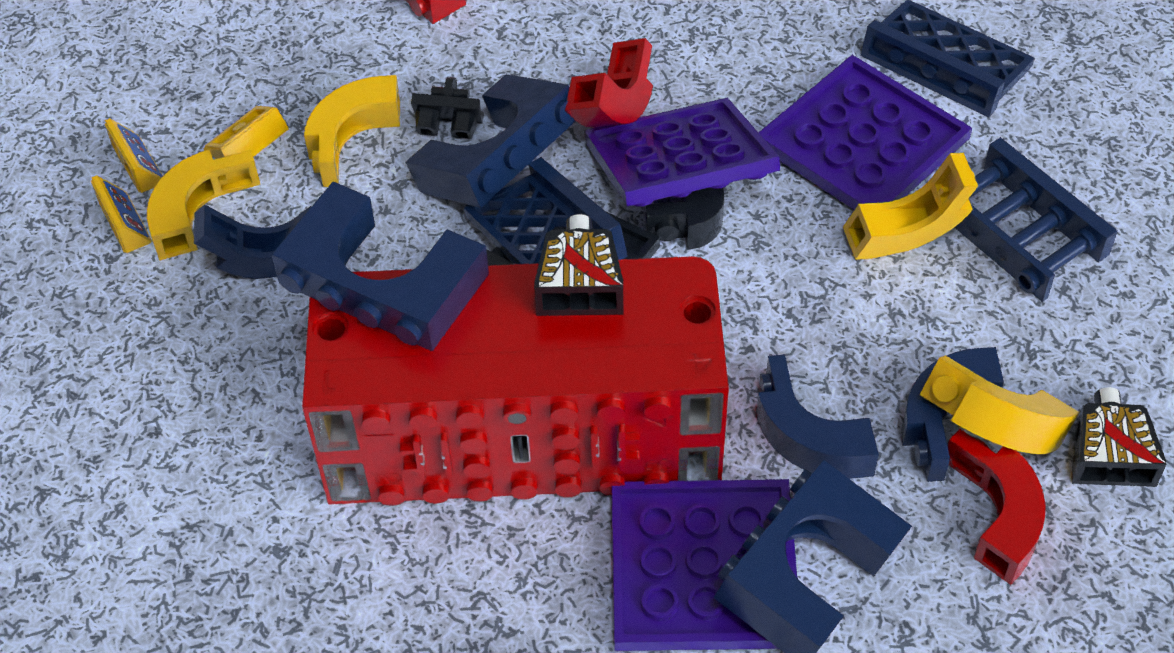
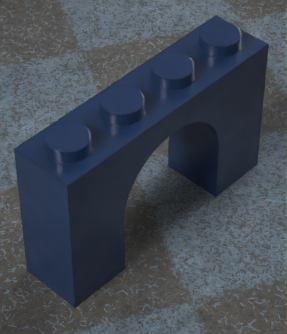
M509 74L504 75L482 97L494 124L506 129L486 141L472 145H455L431 139L405 162L419 191L423 194L479 208L483 207L576 122L565 111L568 103L569 85Z
M332 182L272 254L279 284L291 293H302L318 300L327 309L333 311L340 310L354 316L368 327H378L390 332L408 345L417 344L433 351L489 275L486 245L446 229L423 261L407 274L386 280H373L358 276L346 267V264L375 227L371 199L367 195Z
M825 460L820 463L813 473L805 469L790 488V491L795 495L790 501L783 496L778 500L766 517L771 521V524L766 530L758 525L742 545L747 550L746 554L741 559L733 554L717 575L723 583L714 598L784 653H817L844 617L843 614L810 590L795 576L786 558L785 543L787 541L804 537L822 540L838 549L874 577L912 527V525Z

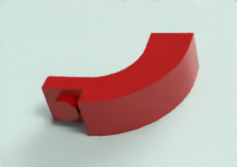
M646 38L614 42L607 74L597 73L571 78L567 98L568 103L565 111L576 122L590 128L628 124L636 121L645 111L653 89L652 83L647 79L652 45Z
M959 429L948 442L949 466L989 495L996 507L998 516L994 523L980 537L974 559L1012 585L1033 557L1044 526L1046 505L1042 486L1030 464L1017 450L1003 446L995 453L981 439L972 437Z

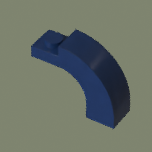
M204 204L194 213V244L217 255L216 268L224 272L252 279L277 277L272 254L311 206L285 224L274 227H253L239 223Z
M996 347L966 349L946 355L987 381L1003 387L1004 380ZM937 361L928 366L912 386L907 401L901 436L902 446L914 445L916 465L918 467L924 466L927 482L944 481L950 461L942 422L950 413L920 395Z
M785 354L768 356L767 371L760 374L761 392L758 393L756 417L761 431L770 445L790 463L803 470L807 469L811 473L825 460L849 479L873 477L879 453L870 418L837 421L824 419L810 413L798 402L794 395Z

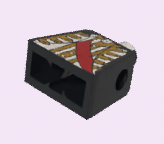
M577 214L567 219L566 230H550L546 233L534 282L536 316L624 315L623 278L612 232L607 229H593V221L590 217Z
M1107 387L1097 390L1094 393L1095 403H1087L1082 406L1076 423L1071 476L1072 484L1157 487L1167 464L1147 408L1142 405L1122 404L1120 391L1116 388Z

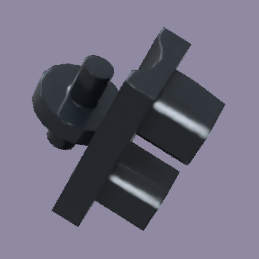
M447 77L444 87L432 86L431 95L412 93L411 105L415 113L418 134L438 135L440 120L452 121L450 132L453 137L472 139L477 123L482 124L484 119V112L480 108V99L469 98V89H458L455 77Z

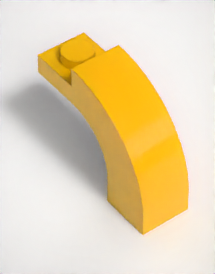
M397 75L368 77L345 84L323 98L311 112L305 126L304 138L309 160L312 159L314 173L321 174L323 187H328L332 182L339 184L340 152L344 144L351 137L372 128L400 127V95Z
M210 149L182 160L159 180L151 193L147 206L148 227L159 261L198 250L197 245L194 244L192 225L194 213L204 204L218 196L260 185L251 150L213 160Z
M950 153L933 177L922 188L906 197L884 203L858 204L843 225L855 260L873 259L918 248L937 239L962 222L973 210L969 197L978 187L975 175L968 164L965 154Z
M946 355L938 359L920 393L922 397L953 415L951 421L969 432L998 445L1031 454H1049L1056 451L1061 446L1080 413L1044 390H1040L1035 394L1025 395L999 387Z

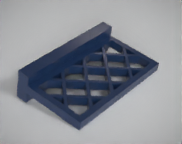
M906 0L882 22L874 20L867 26L860 55L988 118L997 109L999 100L1028 72L1035 60L1034 57L911 0ZM909 13L922 20H907L905 16ZM946 30L953 35H938L937 31ZM927 31L928 36H914L913 32ZM978 45L985 50H971L969 46ZM944 46H958L960 51H946ZM1010 60L1019 65L1004 66L1002 61ZM976 61H991L993 66H978Z
M542 157L528 165L531 175L501 189L483 207L479 208L471 205L464 207L466 218L514 264L539 263L546 233L554 230L555 227H566L567 219L577 214L590 217L593 221V229H607L612 232L618 260L628 257L620 223ZM528 191L533 193L531 198H516ZM490 210H499L497 215H482ZM510 210H525L524 215H508ZM536 210H552L550 215H534ZM502 227H518L516 232H500ZM529 227H545L543 232H527ZM521 245H537L535 250H519Z

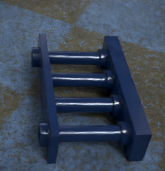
M1000 137L989 144L984 170L975 176L978 187L969 198L994 182L1002 183L1013 193L983 213L971 205L973 208L971 213L954 228L1010 274L1023 291L1032 293L1043 302L1049 297L1055 271L1081 253L1089 254L1099 263L1110 255L1118 230ZM1022 205L1030 206L1042 216L1012 237L995 225V223ZM1052 228L1058 229L1071 240L1041 262L1024 249Z

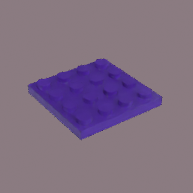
M852 54L759 131V134L779 155L782 163L855 210L858 204L884 203L906 197L935 171L950 153H955L970 139L972 127Z
M728 97L639 117L636 121L628 124L584 130L586 145L627 207L632 205L637 207L647 206L654 200L666 197H685L691 194L692 191L705 188H723L729 185L730 182L743 179L757 180L764 178L769 173L780 171L779 155Z
M789 479L669 481L667 484L645 485L644 481L625 482L624 486H612L614 650L779 649L717 601L714 596L723 583L717 575L733 554L740 559L746 554L747 550L742 545L758 525L766 530L771 524V521L766 517L782 496L790 501ZM794 539L785 543V553L788 564L797 577Z

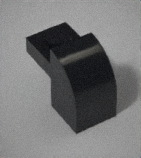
M705 188L692 191L688 196L682 197V202L647 205L646 231L659 236L661 241L686 238L688 250L707 245L718 236L723 225L724 188Z

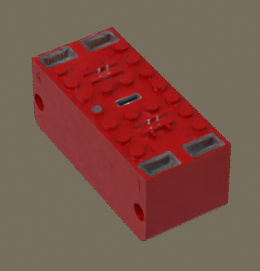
M694 256L618 260L623 278L624 315L536 316L534 282L539 263L488 266L489 275L433 351L417 344L408 345L390 332L378 327H368L356 317L340 310L333 311L327 309L318 300L310 297L302 408L328 504L380 502L384 505L394 506L404 501L425 500L426 502L437 504L455 498L487 501L492 497L498 496L530 499L540 494L574 497L583 492H601L606 495H612V486H624L625 482L644 481L645 485L667 484L669 481L722 480L729 384L717 275L714 266L708 260ZM413 269L353 273L368 279L386 280L405 275Z

